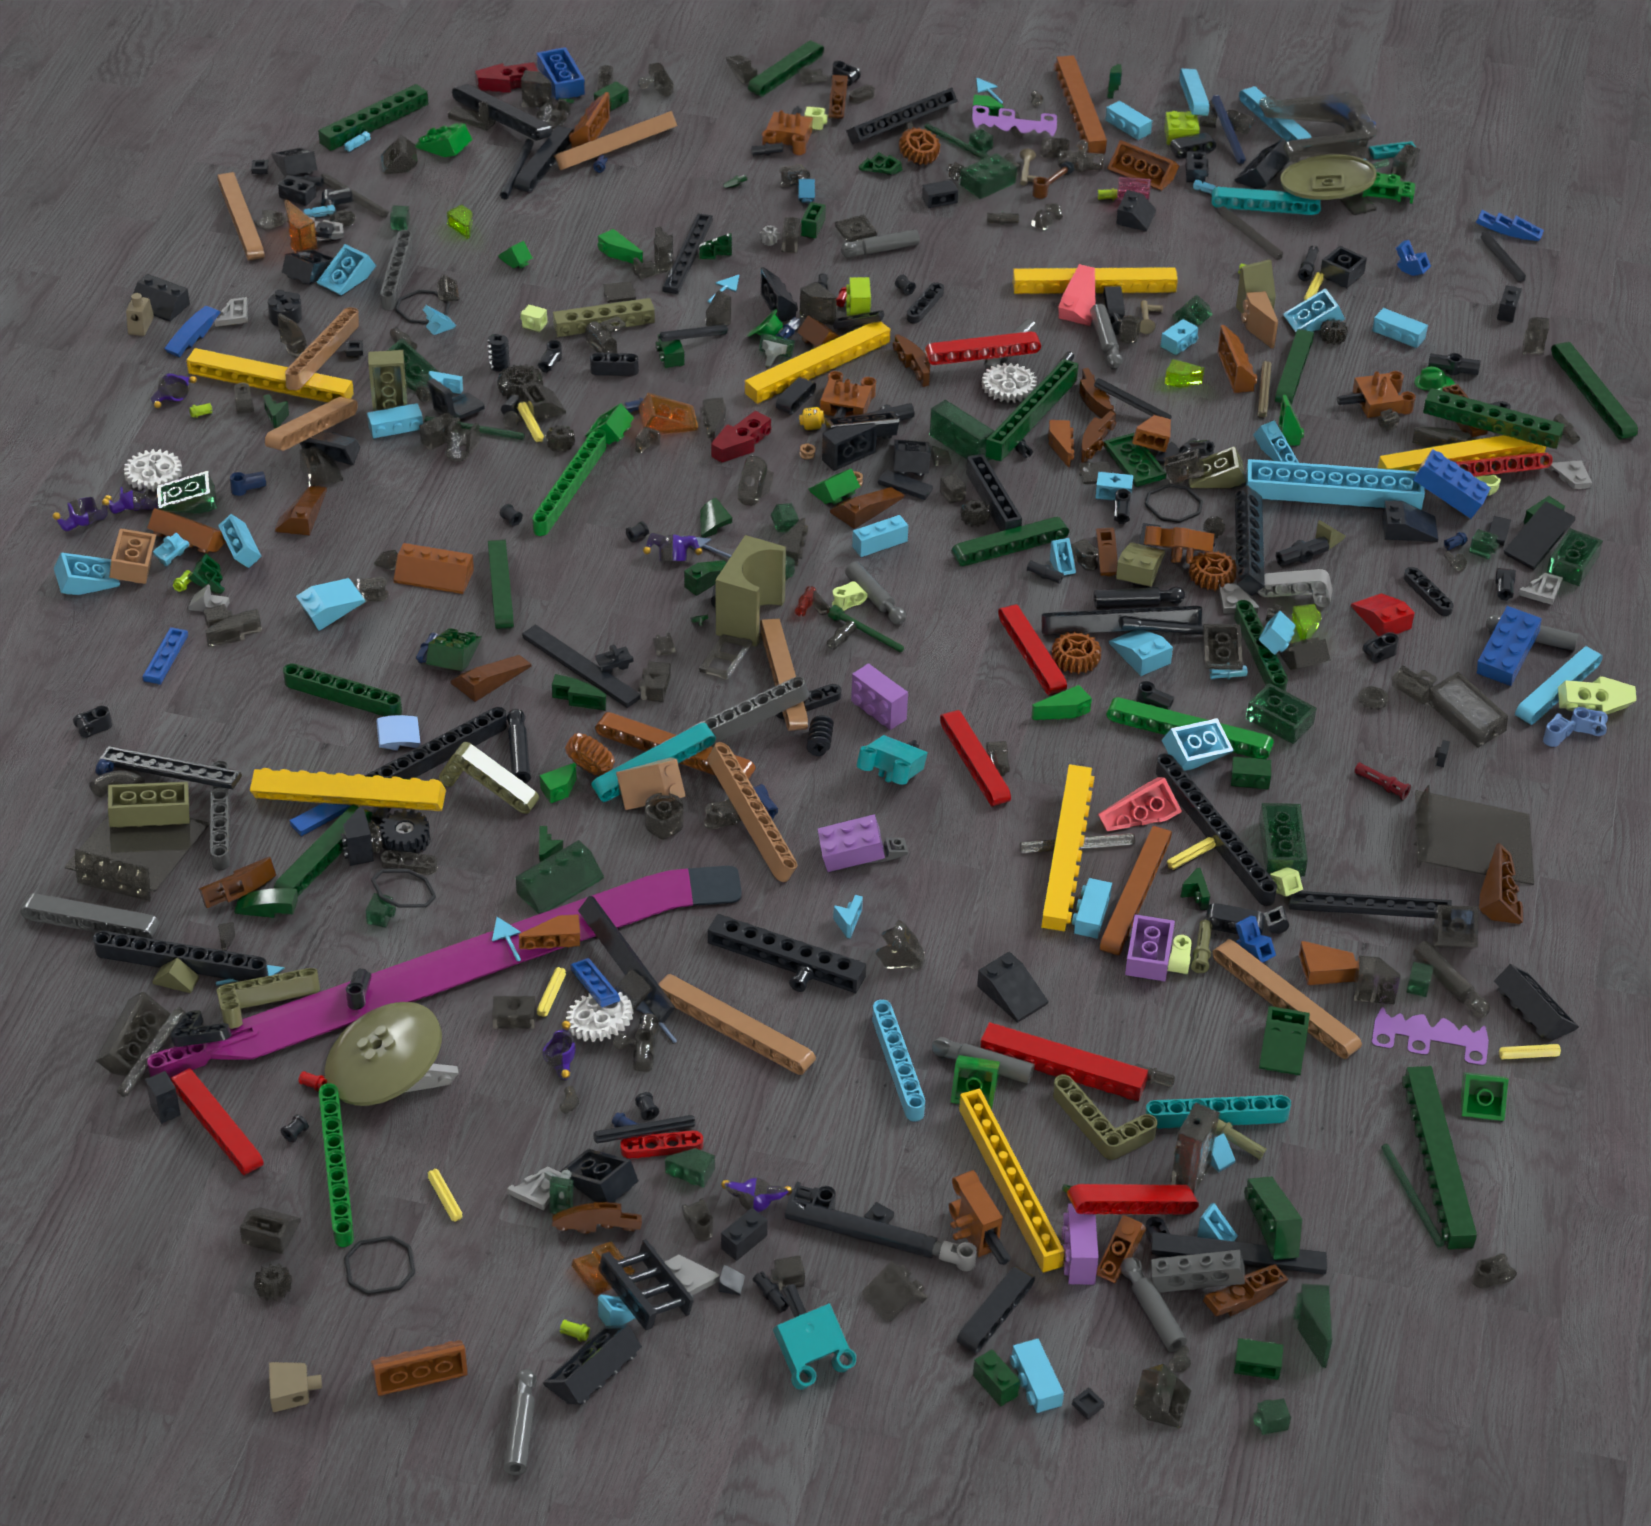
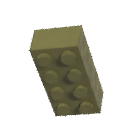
M403 350L368 352L373 411L408 405Z
M188 782L108 785L109 827L190 824Z

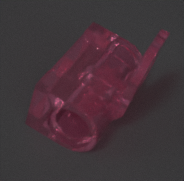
M1119 177L1117 199H1123L1126 191L1129 190L1142 193L1149 201L1151 179Z

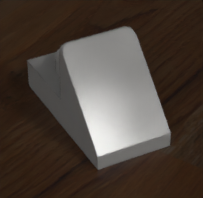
M207 585L193 596L188 609L224 615L230 603L229 597L211 595L210 585Z

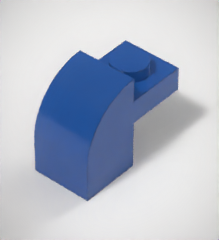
M1409 240L1403 241L1396 248L1397 254L1400 257L1397 265L1401 271L1414 276L1424 274L1431 267L1426 252L1415 254Z
M1249 916L1236 923L1240 938L1236 941L1238 945L1262 963L1276 956L1271 937L1261 935L1255 916Z

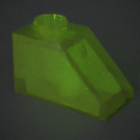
M462 204L447 211L448 226L467 239L471 236L473 226L472 211Z
M1172 359L1166 370L1165 384L1178 388L1200 384L1203 382L1205 368Z
M1315 604L1293 606L1291 620L1296 625L1295 629L1302 644L1307 643L1318 630V624L1321 622V613L1317 611Z

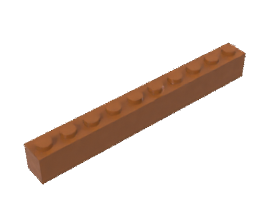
M1058 56L1056 63H1054V72H1057V80H1060V87L1063 89L1064 97H1066L1067 106L1069 105L1070 114L1073 115V122H1076V130L1079 131V138L1083 141V148L1086 149L1088 155L1106 153L1107 139L1075 56Z

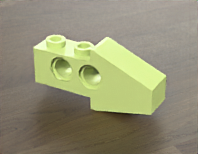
M1599 677L1593 683L1566 680L1558 687L1559 708L1574 711L1577 707H1584L1610 714L1633 704L1636 701L1635 686L1606 677Z

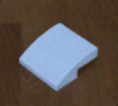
M396 715L377 718L380 748L398 750L400 745L412 748L419 747L420 735L417 717Z

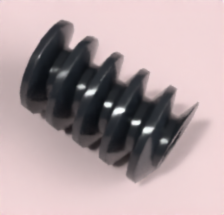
M492 334L487 338L489 364L491 365V370L502 372L510 366L509 340L502 334Z
M819 715L810 722L807 750L814 756H823L831 748L834 721L830 717Z

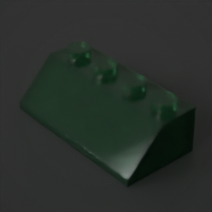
M578 840L516 876V893L538 914L550 911L604 879V875L591 850Z

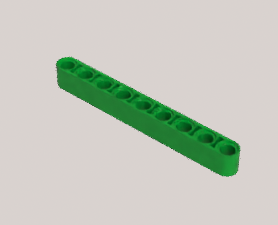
M595 429L590 433L534 513L532 522L535 535L545 536L549 533L605 452L607 440L604 430Z
M1120 697L1112 699L1106 713L1110 721L1166 735L1172 728L1208 721L1207 719ZM1220 723L1234 750L1233 753L1256 759H1267L1274 744V740L1270 736Z
M327 1083L320 1087L319 1099L332 1228L335 1244L339 1247H348L354 1242V1231L339 1093L336 1085Z

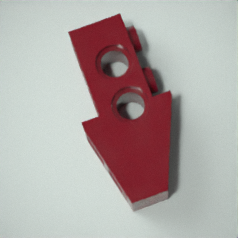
M534 62L504 66L501 63L475 71L476 86L481 91L511 93V89L539 85V72Z
M755 410L734 427L727 424L711 443V457L723 463L755 452V444L769 435L772 430L771 418Z

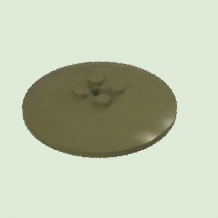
M1321 155L1306 158L1291 164L1281 174V185L1287 192L1298 197L1317 200L1338 199L1358 194L1368 189L1376 180V169L1370 162L1349 155Z
M412 1002L391 1003L369 1011L349 1025L333 1044L325 1064V1079H327V1083L336 1085L339 1099L351 1105H374L401 1095L414 1086L428 1072L437 1058L442 1042V1030L438 1019L425 1006Z

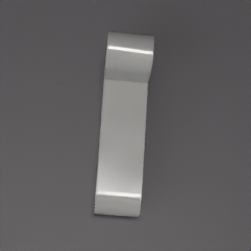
M1323 569L1265 573V587L1258 591V594L1262 597L1313 594L1315 604L1320 607H1326L1331 602L1332 585L1328 572Z

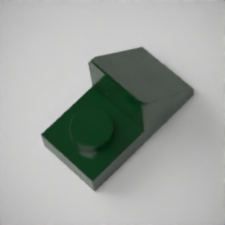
M270 394L263 395L265 411L273 428L276 429L289 415L288 402L276 403L275 400H272Z
M539 826L540 868H545L564 853L563 840H552V834H548L547 826Z
M1196 868L1182 884L1180 897H1194L1195 903H1198L1200 910L1203 911L1208 909L1210 894L1201 868Z

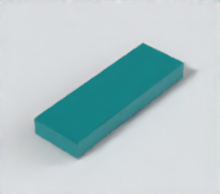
M1413 141L1369 146L1368 152L1373 160L1417 155L1418 149Z

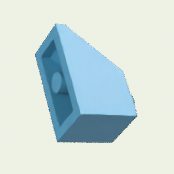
M799 179L798 199L802 203H810L815 200V179Z

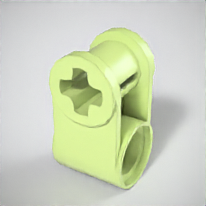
M856 582L836 587L833 590L834 601L832 606L836 604L845 611L848 608L864 603L867 599V593Z
M1178 935L1174 938L1167 971L1188 974L1192 944L1188 936Z

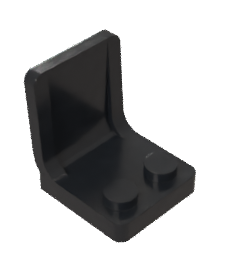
M434 378L427 381L433 409L451 422L485 409L484 403L470 393H464L452 398V391L440 381L438 382Z

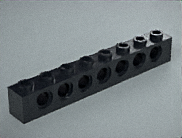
M953 87L854 126L846 130L851 145L950 106L958 102Z
M1247 485L1235 494L1236 585L1250 596H1253L1265 587L1262 496Z
M717 914L708 928V944L797 973L800 965L808 966L814 972V980L853 993H857L866 977V963L733 919L729 916Z

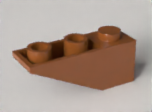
M1049 420L1048 444L1067 467H1070V461L1074 460L1073 428L1070 427V420Z
M579 914L558 915L520 933L519 949L580 946Z
M1122 1216L1097 1268V1276L1116 1283L1121 1275L1120 1266L1122 1261L1133 1256L1146 1231L1143 1223L1128 1216Z

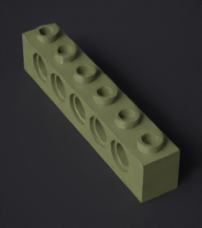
M650 298L553 312V325L557 337L655 323V309Z

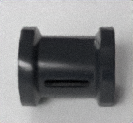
M904 274L899 275L895 280V286L901 288L906 295L912 294L916 289V284L909 281Z
M505 504L500 510V516L509 520L510 525L516 526L521 523L523 514L515 511L511 504Z
M640 521L638 525L626 528V536L632 543L636 542L638 538L649 534V528L644 521Z
M800 965L795 977L789 980L791 988L797 992H804L807 988L806 984L814 977L813 970L808 966Z
M650 1092L640 1093L635 1098V1104L641 1110L642 1119L652 1120L658 1116L660 1111L658 1106L654 1105L653 1096Z
M298 1114L293 1116V1121L290 1124L283 1126L280 1130L282 1136L291 1143L297 1140V1136L302 1131L309 1129L306 1119Z

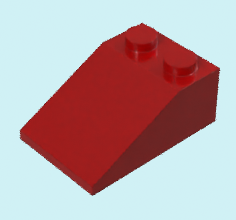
M1380 593L1351 604L1355 612L1378 637L1388 632L1398 634L1412 629L1415 612L1402 600Z

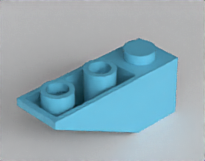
M1275 420L1261 425L1253 434L1261 450L1274 461L1299 463Z

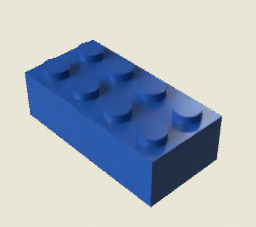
M566 47L537 53L538 70L555 100L585 95L584 77Z
M1434 449L1431 450L1422 462L1413 478L1415 482L1470 519L1482 506L1491 489L1485 482L1480 481L1470 472L1465 471L1457 463L1450 461L1441 452Z
M1507 606L1478 660L1477 674L1512 686L1540 632L1542 618Z

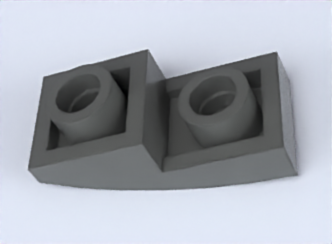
M885 838L884 843H882L885 858L867 863L884 862L907 855L908 849L905 838Z

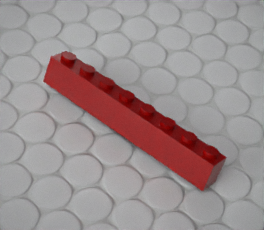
M989 1022L981 1039L980 1048L1033 1063L1034 1070L1056 1077L1067 1075L1076 1083L1139 1102L1146 1086L1148 1070L991 1022Z

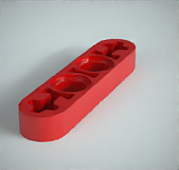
M684 1131L627 1138L621 1141L620 1152L623 1157L629 1159L694 1153L703 1148V1135L698 1131ZM669 1141H677L678 1145L672 1147L668 1146L667 1143ZM655 1143L657 1146L649 1149L646 1147V1144Z

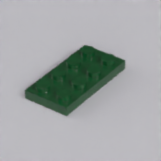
M1135 433L1104 441V448L1126 475H1133L1132 483L1135 487L1166 479V471L1146 447L1132 444Z

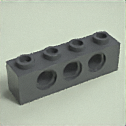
M1240 1250L1152 1259V1279L1159 1293L1245 1284L1244 1263Z

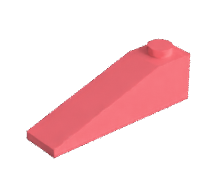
M1079 264L1059 304V319L1091 326L1093 320L1090 309L1095 305V268Z
M1157 777L1103 810L1098 816L1105 830L1113 831L1167 821L1181 813L1182 810L1166 779Z

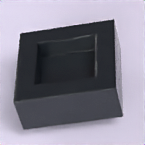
M252 160V174H268V160Z
M318 222L314 230V237L330 239L335 230L334 224Z
M363 340L346 341V357L363 356Z
M1443 740L1441 747L1437 746L1434 756L1438 758L1436 766L1444 768L1450 741Z
M876 1202L864 1215V1218L889 1224L894 1218V1211Z
M1087 1388L1072 1399V1406L1087 1420L1104 1408L1105 1404L1090 1388Z

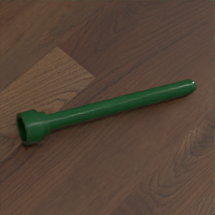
M833 605L829 610V618L835 621L842 620L898 652L904 651L903 645L846 615L838 605Z

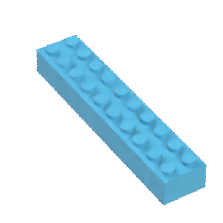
M1248 459L1246 486L1251 487L1262 496V499L1384 508L1385 501H1403L1422 510L1425 495L1424 487L1413 480L1417 471Z

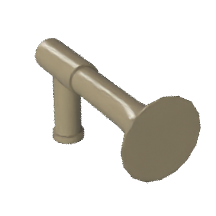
M1029 148L1023 149L1020 152V157L1024 160L1020 184L1023 186L1027 185V181L1033 182L1034 178L1038 177L1028 175L1029 163L1036 157V153Z
M1143 300L1140 303L1143 320L1139 323L1138 329L1143 334H1150L1155 330V323L1149 319L1148 312H1162L1163 305H1148V302Z

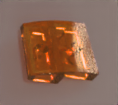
M612 1242L595 1246L591 1254L573 1259L571 1266L594 1295L612 1289L598 1270L602 1254L610 1252L615 1259H624ZM631 1266L623 1268L628 1275L635 1273Z

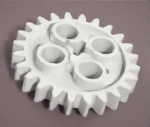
M1003 363V366L997 364L996 368L991 366V370L987 369L986 373L983 374L982 389H985V393H989V397L994 396V400L1000 398V402L1006 400L1009 403L1012 400L1016 403L1017 399L1022 402V399H1026L1037 387V377L1034 376V372L1030 373V369L1025 370V366L1019 367V364L1015 366L1012 363L1009 365Z
M152 449L150 453L145 450V454L139 452L138 457L132 456L133 460L128 459V464H125L124 469L125 480L128 481V485L132 484V488L138 487L139 491L145 487L147 491L152 489V492L157 488L162 491V487L168 489V484L174 485V481H179L178 477L182 476L181 461L178 460V456L174 457V453L168 455V451L162 453L161 449L158 452Z
M619 992V1002L601 1008L590 993L587 998L581 996L582 1001L575 1000L576 1006H570L571 1011H567L568 1017H566V1021H569L571 1024L569 1031H571L573 1036L576 1035L577 1039L583 1037L585 1042L589 1038L594 1042L596 1038H599L600 1041H603L604 1037L611 1039V1034L618 1036V1030L625 1031L624 1026H629V1020H633L632 1014L634 1012L631 1001L628 1000L627 996H623L622 992Z

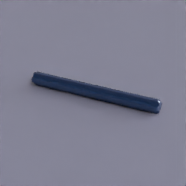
M1213 95V98H1211L1237 163L1244 164L1246 161L1245 155L1219 95Z

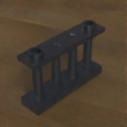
M647 1239L642 1240L638 1254L617 1260L610 1252L602 1254L598 1267L599 1272L645 1331L653 1328L658 1314L679 1307L685 1316L690 1315L694 1302L692 1294L686 1290ZM642 1261L648 1267L647 1270L633 1275H628L623 1269ZM654 1276L660 1283V1285L643 1291L639 1290L634 1284ZM667 1292L673 1299L656 1306L651 1305L647 1298Z

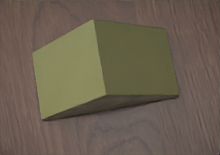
M1319 520L1315 539L1325 536L1328 540L1329 550L1344 540L1345 535Z
M176 958L161 966L153 980V984L191 993L199 980V976L179 958Z

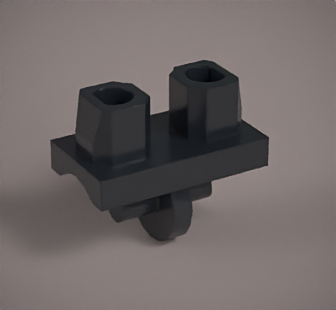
M614 644L609 646L610 651L595 656V660L602 671H607L610 674L613 671L612 668L628 669L629 663L634 662V658L630 655L626 646L617 649Z

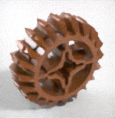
M913 127L904 131L900 137V153L903 154V158H908V161H913L914 164H931L940 153L941 144L939 139L936 138L935 134L932 135L931 131L928 132L926 129L922 130L920 127L918 129Z
M1204 551V553H1198L1197 556L1193 557L1192 563L1189 566V576L1191 581L1195 582V585H1200L1201 588L1205 587L1207 590L1213 589L1216 591L1219 588V584L1221 587H1224V584H1233L1236 581V561L1232 560V556H1226V553Z
M1075 631L1073 634L1067 632L1066 635H1060V638H1056L1052 646L1051 656L1056 665H1058V668H1063L1064 672L1070 671L1071 674L1077 672L1078 675L1080 672L1086 674L1088 670L1092 671L1093 668H1096L1100 662L1101 647L1099 642L1095 641V637L1090 638L1089 634L1083 635L1082 632L1076 634Z
M577 733L570 737L566 743L565 752L568 754V757L583 770L588 771V773H592L594 776H601L613 768L615 763L614 756L597 739L595 740L586 734Z

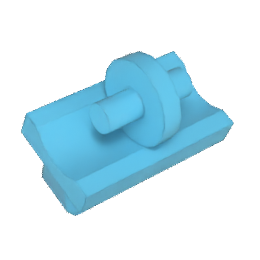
M175 533L171 537H165L164 543L153 551V555L163 565L168 566L172 559L184 553V550L189 546V542L183 540Z

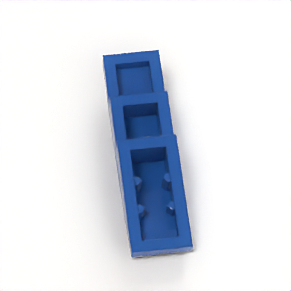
M1481 210L1475 222L1504 235L1539 241L1544 231L1518 216H1515L1512 220L1501 213H1498L1495 217L1484 210Z
M204 306L173 336L164 348L166 352L181 357L186 348H192L199 337L203 339L220 314V311Z

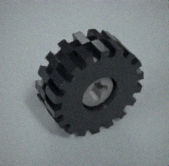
M402 809V812L396 810L394 815L389 813L387 819L383 818L380 824L383 849L386 848L388 854L392 852V856L396 857L399 854L400 858H404V855H408V858L413 857L412 854L419 855L420 850L425 851L426 846L430 844L429 821L419 811L415 813L413 809L410 812H407V809Z

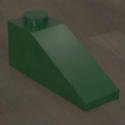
M721 560L696 563L684 571V587L698 596L716 584V578L727 562Z

